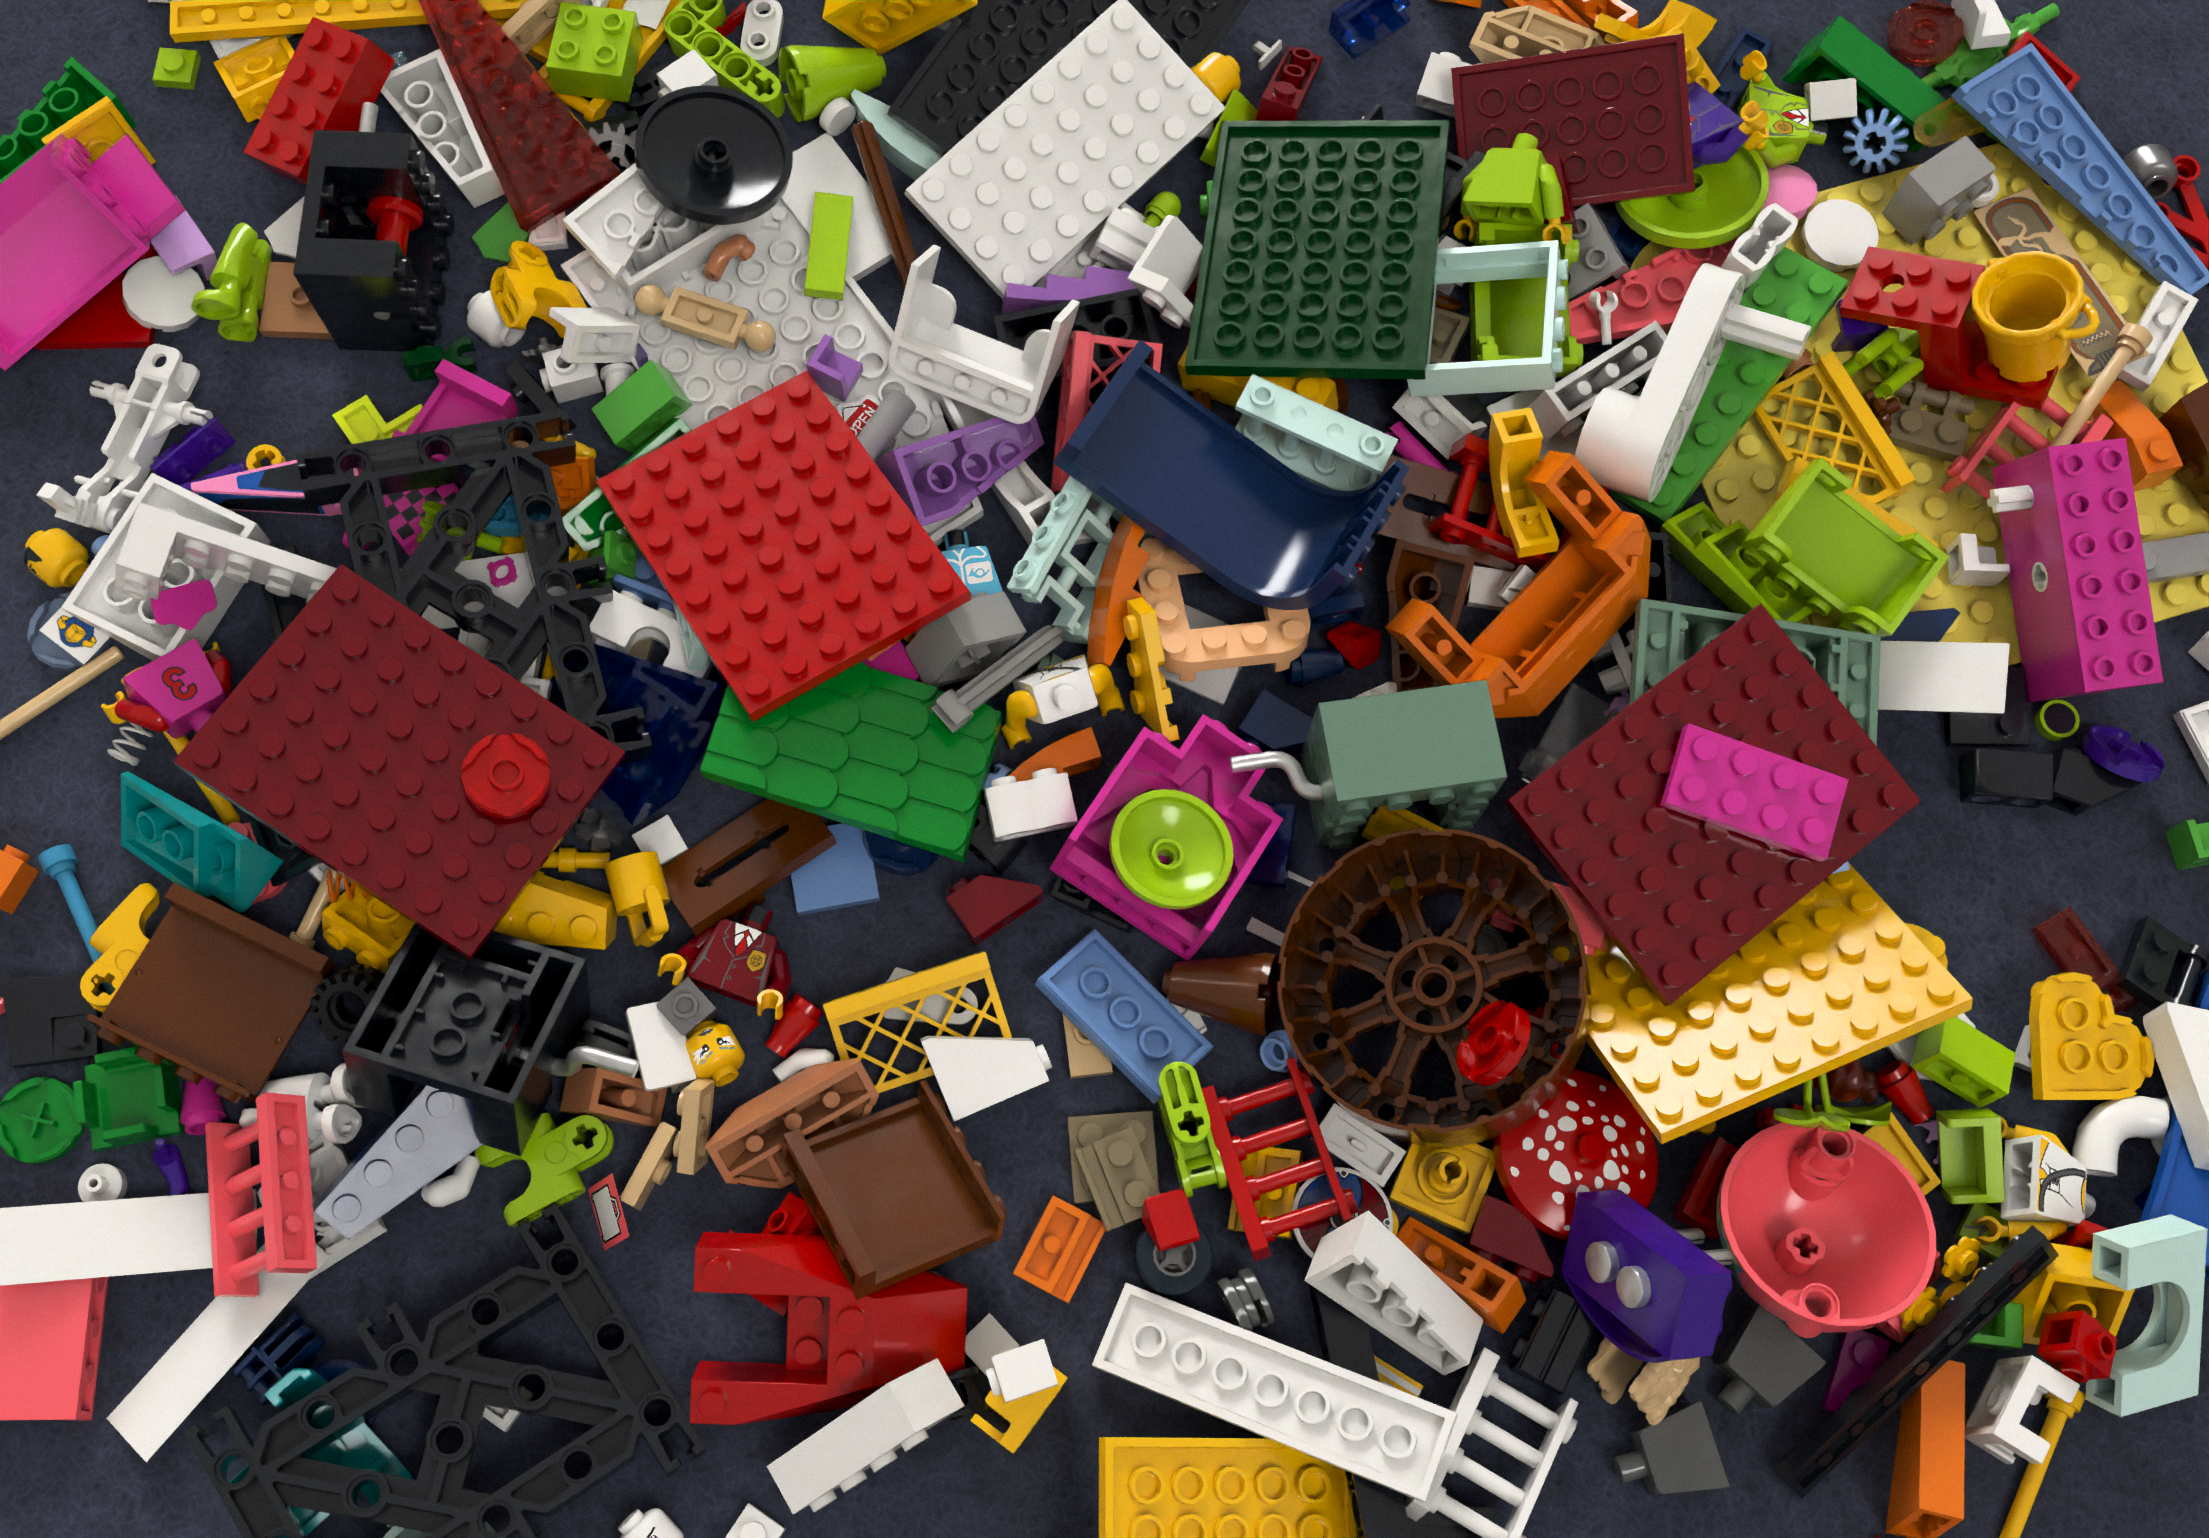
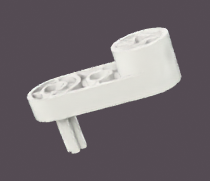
M1708 263L1702 264L1688 288L1640 397L1610 387L1603 388L1588 413L1578 440L1575 457L1601 487L1651 503L1660 492L1727 340L1798 361L1805 350L1811 326L1740 305L1745 286V274Z

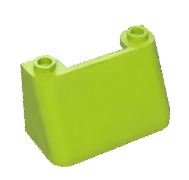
M1479 222L1472 246L1544 241L1542 237L1543 231L1549 224L1523 225ZM1563 224L1571 230L1570 242L1567 245L1562 244L1561 231L1559 229L1554 231L1553 240H1558L1561 259H1568L1569 272L1571 263H1577L1579 241L1578 239H1573L1572 224ZM1547 277L1469 282L1471 362L1542 357ZM1561 280V286L1566 287L1567 307L1566 310L1559 311V317H1564L1565 340L1558 341L1557 348H1562L1563 372H1556L1555 378L1568 376L1575 371L1576 367H1581L1583 363V344L1577 343L1576 337L1570 335L1568 280Z

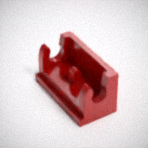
M1717 1137L1707 1143L1672 1215L1694 1229L1700 1228L1705 1235L1714 1240L1718 1237L1716 1222L1717 1196L1723 1176L1733 1156L1739 1150L1737 1147L1727 1143L1721 1137Z

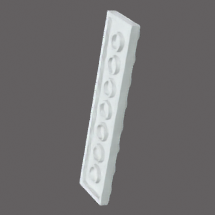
M1129 1283L1124 1285L1092 1363V1366L1096 1369L1426 1504L1458 1414L1454 1411Z

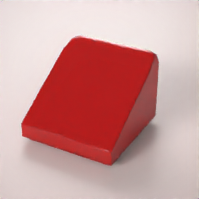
M1348 621L1329 631L1327 638L1355 669L1361 670L1379 658L1383 633L1353 621Z
M1183 1189L1158 1194L1144 1200L1142 1222L1159 1252L1199 1241L1200 1235L1188 1198Z

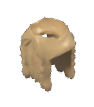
M1604 1336V1340L1599 1345L1597 1355L1590 1360L1587 1366V1373L1595 1382L1598 1381V1385L1602 1390V1398L1612 1405L1616 1404L1621 1398L1628 1382L1637 1373L1643 1361L1626 1354ZM1700 1357L1659 1363L1648 1362L1640 1375L1635 1378L1628 1392L1630 1393V1398L1637 1402L1638 1410L1646 1413V1419L1650 1425L1655 1426L1665 1418L1669 1408L1676 1403L1677 1398L1684 1391L1691 1374L1700 1367Z

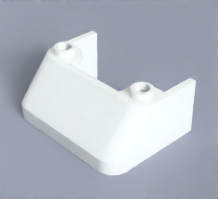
M932 245L910 267L888 356L892 371L904 380L1015 424L1028 422L1039 410L1064 358L1080 302L1072 299L1053 320L1051 330L1041 329L1035 331L1027 339L1024 351L953 323L957 310L953 295L945 288L932 283L941 249L937 245Z

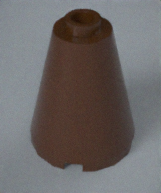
M1266 952L1176 961L1172 969L1165 970L1162 991L1163 994H1169V1002L1256 1036H1269L1277 1006L1273 1007L1275 991H1278L1277 981H1280L1279 955Z

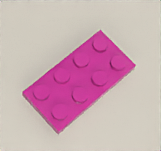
M1688 723L1682 728L1660 806L1821 862L1828 858L1849 779Z

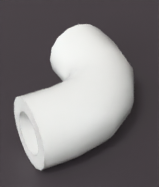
M2133 1096L2120 1100H2107L2095 1106L2077 1128L2072 1148V1157L2085 1166L2087 1175L2117 1176L2118 1153L2120 1145L2124 1140L2138 1137L2159 1141L2165 1136L2170 1118L2168 1104L2163 1099Z

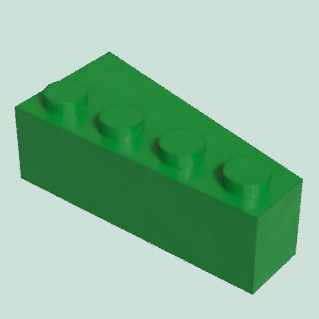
M1838 16L1801 49L1782 79L1794 85L1796 80L1802 84H1807L1810 82L1855 78L1857 116L1862 120H1866V110L1872 108L1877 120L1883 108H1888L1889 115L1886 121L1890 123L1894 117L1900 115L1902 121L1895 127V130L1908 128L1909 134L1904 138L1897 139V141L1908 144V149L1914 153L1935 139L1955 107L1944 99L1940 93L1929 87L1914 75L1911 70L1905 68L1882 47L1875 44L1841 16Z
M71 56L63 65L66 70L63 76L57 82L50 80L41 91L44 95L43 99L32 111L26 108L17 118L19 121L18 127L11 135H2L0 138V184L46 146L41 140L43 137L106 96L113 102L132 129L137 125L117 96Z

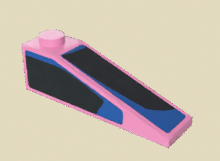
M297 460L191 483L193 493L228 510L323 516L342 515L340 503L307 508ZM352 468L345 472V474L349 476H358L361 475L364 472V470L360 468ZM336 475L310 476L308 478L309 483L335 477Z

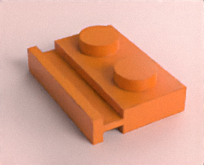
M1053 1195L1012 1275L1069 1304L1105 1232L1102 1221Z

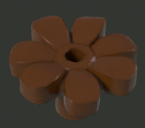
M1872 389L1863 392L1861 395L1886 434L1889 435L1892 432L1890 428L1892 421L1889 415L1901 409L1898 399L1896 397H1891L1887 400L1883 397L1876 398Z

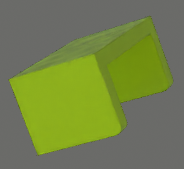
M1955 1016L1918 1033L1911 1067L1976 1107L1982 1108L2009 1094L2016 1053Z
M1989 1108L1936 1111L1939 1178L1942 1182L1940 1183L1941 1195L1950 1204L2005 1202L2001 1117Z

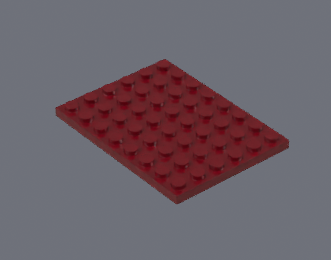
M341 564L173 762L180 770L449 947L472 960L625 758L626 751ZM515 733L536 742L546 754L551 771L549 791L541 804L527 815L512 819L491 817L477 810L466 797L461 780L463 760L471 747L484 737L493 734L498 736Z
M1760 603L1506 800L1504 804L1662 1004L1669 1006L1921 801ZM1690 723L1849 779L1828 858L1820 862L1660 806L1683 726Z

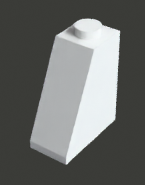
M925 1036L920 1039L954 1121L1049 1081L1046 1070L1052 1068L1047 1052L1043 1044L1035 1047L1034 1042L1030 1038Z

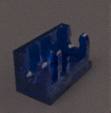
M1349 0L1332 12L1328 33L1354 60L1409 23L1410 17L1404 9L1411 5L1410 1Z

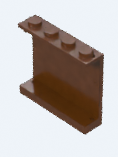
M173 882L164 896L172 906L101 1018L90 1013L86 1019L98 1028L94 1035L117 1047L120 1046L122 1041L128 1042L138 1047L134 1053L136 1056L151 1064L159 1066L161 1061L165 1060L177 1066L174 1074L188 1082L198 1085L201 1079H204L217 1086L213 1092L216 1095L234 1104H237L240 1098L254 1104L256 1097L259 1096L312 1007L310 1005L311 998L317 995L314 992L315 988L332 974L335 966L329 957Z

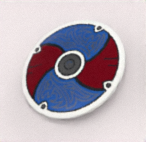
M1335 1167L1341 1188L1350 1187L1357 1205L1358 1213L1352 1214V1219L1369 1210L1392 1232L1393 1215L1391 1206L1379 1185L1357 1170ZM1325 1174L1307 1179L1302 1184L1294 1198L1292 1211L1333 1198ZM1338 1214L1294 1229L1293 1231L1302 1249L1313 1259L1321 1237L1342 1226L1343 1223Z

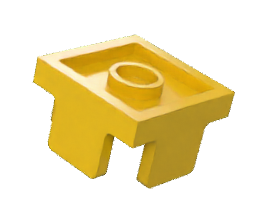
M1053 1367L1058 1386L1009 1403H1005L1003 1394L994 1397L991 1389L985 1398V1402L991 1409L1010 1423L1006 1433H1001L976 1413L970 1421L1012 1454H1015L1064 1386L1068 1377Z

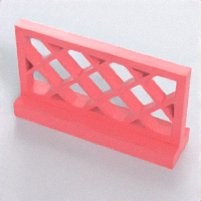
M1078 330L1071 332L1062 365L1054 460L1092 408L1093 404L1089 400L1090 389L1098 382H1101L1106 388L1109 384L1106 376L1117 366L1123 364L1138 343V340L1093 335L1091 332ZM1145 342L1153 348L1150 356V367L1160 373L1163 344ZM1094 344L1107 346L1117 358L1103 372L1093 361ZM1118 347L1126 348L1129 350L1122 354ZM1093 371L1096 377L1091 381V373ZM1053 464L1051 491L1060 493L1070 475L1055 464Z

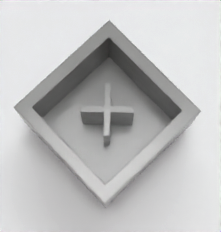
M1965 135L1909 172L1882 214L1910 246L1924 237L1927 240H1931L1945 228L1947 221L1953 218L1957 222L1974 208L1971 202L1988 189L1989 185L1986 182L1996 168Z
M1004 591L988 595L986 592H980L971 596V600L915 631L916 636L905 647V651L922 682L939 687L975 678L1005 656L1027 631Z

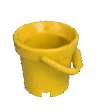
M2030 251L2014 253L2002 258L1989 259L1987 261L1988 268L1980 274L1972 290V310L1974 318L1984 333L1988 350V361L1991 366L1994 364L1998 367L2000 375L2008 380L2018 382L2040 381L2047 378V371L2054 369L2057 365L2059 371L2066 364L2071 353V339L2092 335L2100 325L2098 312L2092 306V299L2084 293L2083 279L2073 264L2055 254ZM2084 312L2088 317L2089 324L2082 328L2073 329L2079 313Z

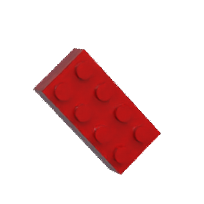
M312 17L243 153L269 170L306 186L314 130L359 132L362 104L365 102L375 103L396 60L371 40Z

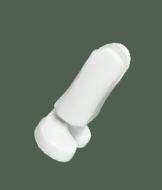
M345 1063L335 1068L331 1078L326 1073L321 1072L267 1081L259 1094L260 1096L268 1092L305 1096L308 1140H316L323 1133L324 1137L331 1143L346 1144L353 1140L362 1125V1117L354 1109L361 1106L355 1105ZM257 1108L242 1110L239 1125L242 1128L257 1121Z

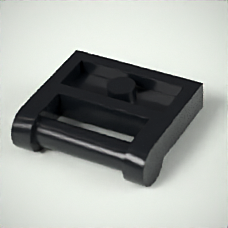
M2147 916L2136 924L2115 984L2153 1010L2165 1002L2191 1006L2189 1002L2200 969L2205 968L2207 965L2209 951L2201 945L2187 943ZM2176 959L2183 966L2171 997L2164 991Z

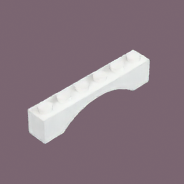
M930 390L954 431L996 417ZM1023 460L993 483L991 488L1030 546L1032 536L1048 515L1055 495Z

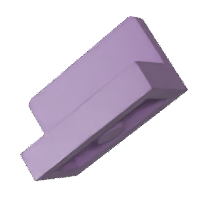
M185 209L183 213L150 240V243L171 274H177L196 265L205 279L209 280L217 263L215 252Z

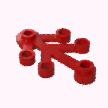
M2179 155L2173 161L2178 172L2183 177L2178 174L2177 182L2173 187L2177 188L2189 219L2175 213L2163 202H2156V204L2180 234L2200 244L2203 252L2193 247L2191 249L2209 271V218L2193 184L2194 180L2200 175L2201 168L2193 157Z

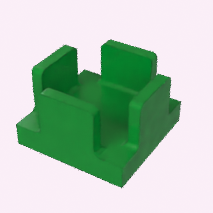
M138 1047L94 1055L95 1064L84 1066L86 1081L73 1082L77 1124L90 1129L92 1150L100 1152L152 1141L158 1138L185 1134L184 1125L180 1123L182 1102L179 1076L174 1074L177 1066L165 1060H162L159 1066L151 1064L134 1054Z

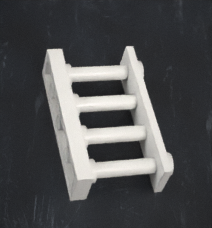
M1484 1347L1472 1359L1449 1407V1410L1456 1412L1458 1417L1427 1504L1408 1496L1405 1501L1407 1516L1417 1522L1427 1512L1430 1511L1434 1514L1436 1511H1439L1482 1538H1527L1522 1535V1532L1561 1442L1566 1444L1576 1428L1577 1420L1572 1417L1579 1402L1570 1398L1556 1412H1553L1499 1380V1374L1494 1372L1500 1356ZM1491 1395L1547 1428L1548 1430L1539 1450L1481 1417L1482 1412L1476 1409L1481 1397L1487 1398ZM1473 1432L1530 1466V1471L1522 1489L1463 1455L1464 1450L1459 1445L1464 1434L1470 1436ZM1456 1471L1513 1505L1514 1507L1505 1528L1503 1529L1446 1495L1447 1489L1441 1486L1446 1473L1453 1474Z

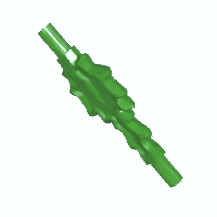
M2051 3L2034 14L2029 12L2016 17L2014 23L2004 18L2011 32L2007 46L1971 50L1959 27L1956 31V42L1953 48L1946 54L1948 57L1945 59L1943 55L1942 57L1939 56L1938 58L1941 60L1939 62L1934 58L1935 61L1932 62L1936 66L1930 69L1929 74L1921 80L1932 89L1937 86L1940 88L1951 84L1957 90L1966 82L1999 63L2017 38L2026 30L2033 35L2039 30L2040 26L2057 17L2060 13L2059 7L2055 3ZM1941 36V37H1940V43H1942V44H1947V43H1943V42H1942V39H1943V38H1946V39H1945V42H1948L1947 39H1949V38H1948V37H1942V36ZM1953 37L1950 38L1949 44L1947 45V47H1946L1943 51H1941V50H1942L1946 45L1940 44L1941 54H1942L1943 52H1945V51L1949 48V46H1950L1951 43H1952Z

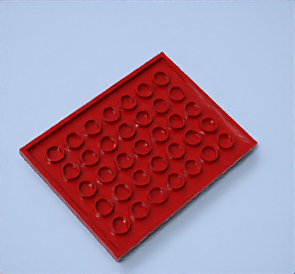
M808 371L785 381L596 480L600 492L752 722L971 600L969 589Z

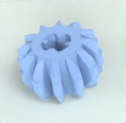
M1883 108L1877 120L1873 109H1867L1865 114L1867 124L1860 117L1856 116L1852 119V124L1858 131L1846 130L1843 136L1846 139L1855 142L1845 145L1843 152L1851 153L1856 151L1857 154L1851 159L1850 164L1855 166L1861 159L1865 160L1866 162L1863 166L1864 173H1869L1873 162H1876L1879 173L1885 172V158L1891 164L1897 165L1900 162V158L1893 150L1906 152L1908 149V144L1897 141V139L1906 137L1909 134V129L1895 130V127L1902 121V117L1897 115L1890 123L1887 122L1888 108ZM1871 132H1876L1878 137L1885 136L1886 142L1883 141L1880 146L1882 149L1876 150L1874 144L1867 145L1866 140H1869L1871 137Z

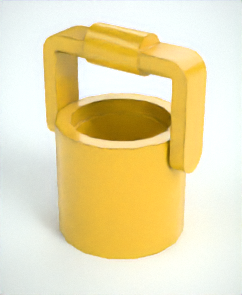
M655 851L640 852L607 863L604 866L617 916H626L632 940L636 947L653 946L663 938V935L669 929L664 905L670 902V896L658 853ZM647 911L652 925L648 929L643 917V913Z

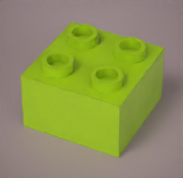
M561 2L546 63V69L554 92L629 103L643 41L636 12Z

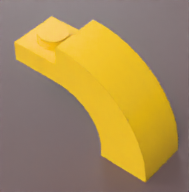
M1669 0L1660 16L1645 27L1636 29L1623 21L1602 13L1599 14L1593 27L1606 34L1603 41L1609 44L1667 36L1675 28L1686 32L1697 48L1713 29L1717 19L1692 5L1678 0Z

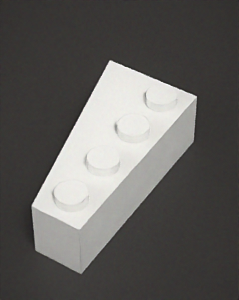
M1369 1210L1321 1237L1304 1281L1442 1375H1447L1469 1365L1483 1319Z

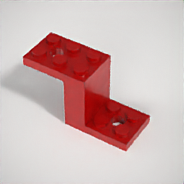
M1868 246L1840 306L1841 317L1918 331L1921 360L1924 363L1923 379L1924 383L1928 384L1927 388L1942 391L1952 390L1963 395L2009 404L2015 402L2024 407L2041 410L2058 373L2057 365L2054 369L2047 371V378L2018 382L2005 379L2000 375L1998 367L1994 364L1991 366L1988 361V350L1984 333L1974 318L1972 310V290L1980 274L1986 270L1985 265ZM1890 284H1901L1904 286L1893 293L1883 291Z

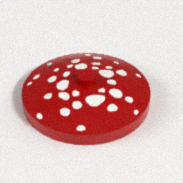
M1574 1070L1560 1092L1552 1101L1547 1099L1536 1110L1537 1114L1517 1128L1493 1138L1496 1171L1511 1203L1535 1227L1556 1238L1568 1240L1577 1193L1621 1190L1646 1209L1653 1197L1658 1176V1156L1652 1132L1624 1092L1613 1083L1595 1074Z

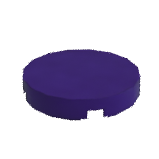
M2098 724L2091 726L2084 734L2080 744L2084 752L2094 762L2117 775L2138 782H2153L2157 780L2166 763L2161 753L2150 743L2141 740L2140 744L2129 740L2132 734L2128 731L2110 725Z

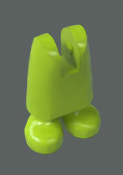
M246 223L235 225L223 247L210 276V284L216 289H206L197 292L193 297L191 308L203 318L220 320L218 332L223 338L232 341L252 342L255 340L259 329L257 310L262 309L268 266L272 260V247L263 239L257 240V232Z

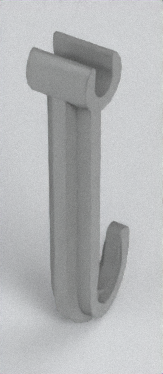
M1051 625L1044 626L955 692L953 689L946 691L935 701L937 704L931 709L952 733L958 731L974 716V710L1065 640L1062 638L1064 632L1058 626L1054 628Z

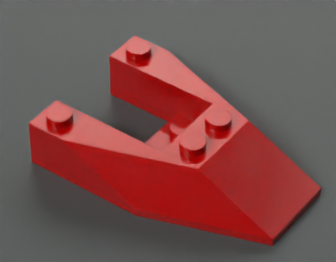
M703 1232L695 1247L694 1292L788 1296L786 1364L699 1361L691 1379L690 1423L739 1425L830 1412L858 1404L887 1383L938 1358L946 1374L964 1369L968 1285L926 1270L857 1300L823 1236Z

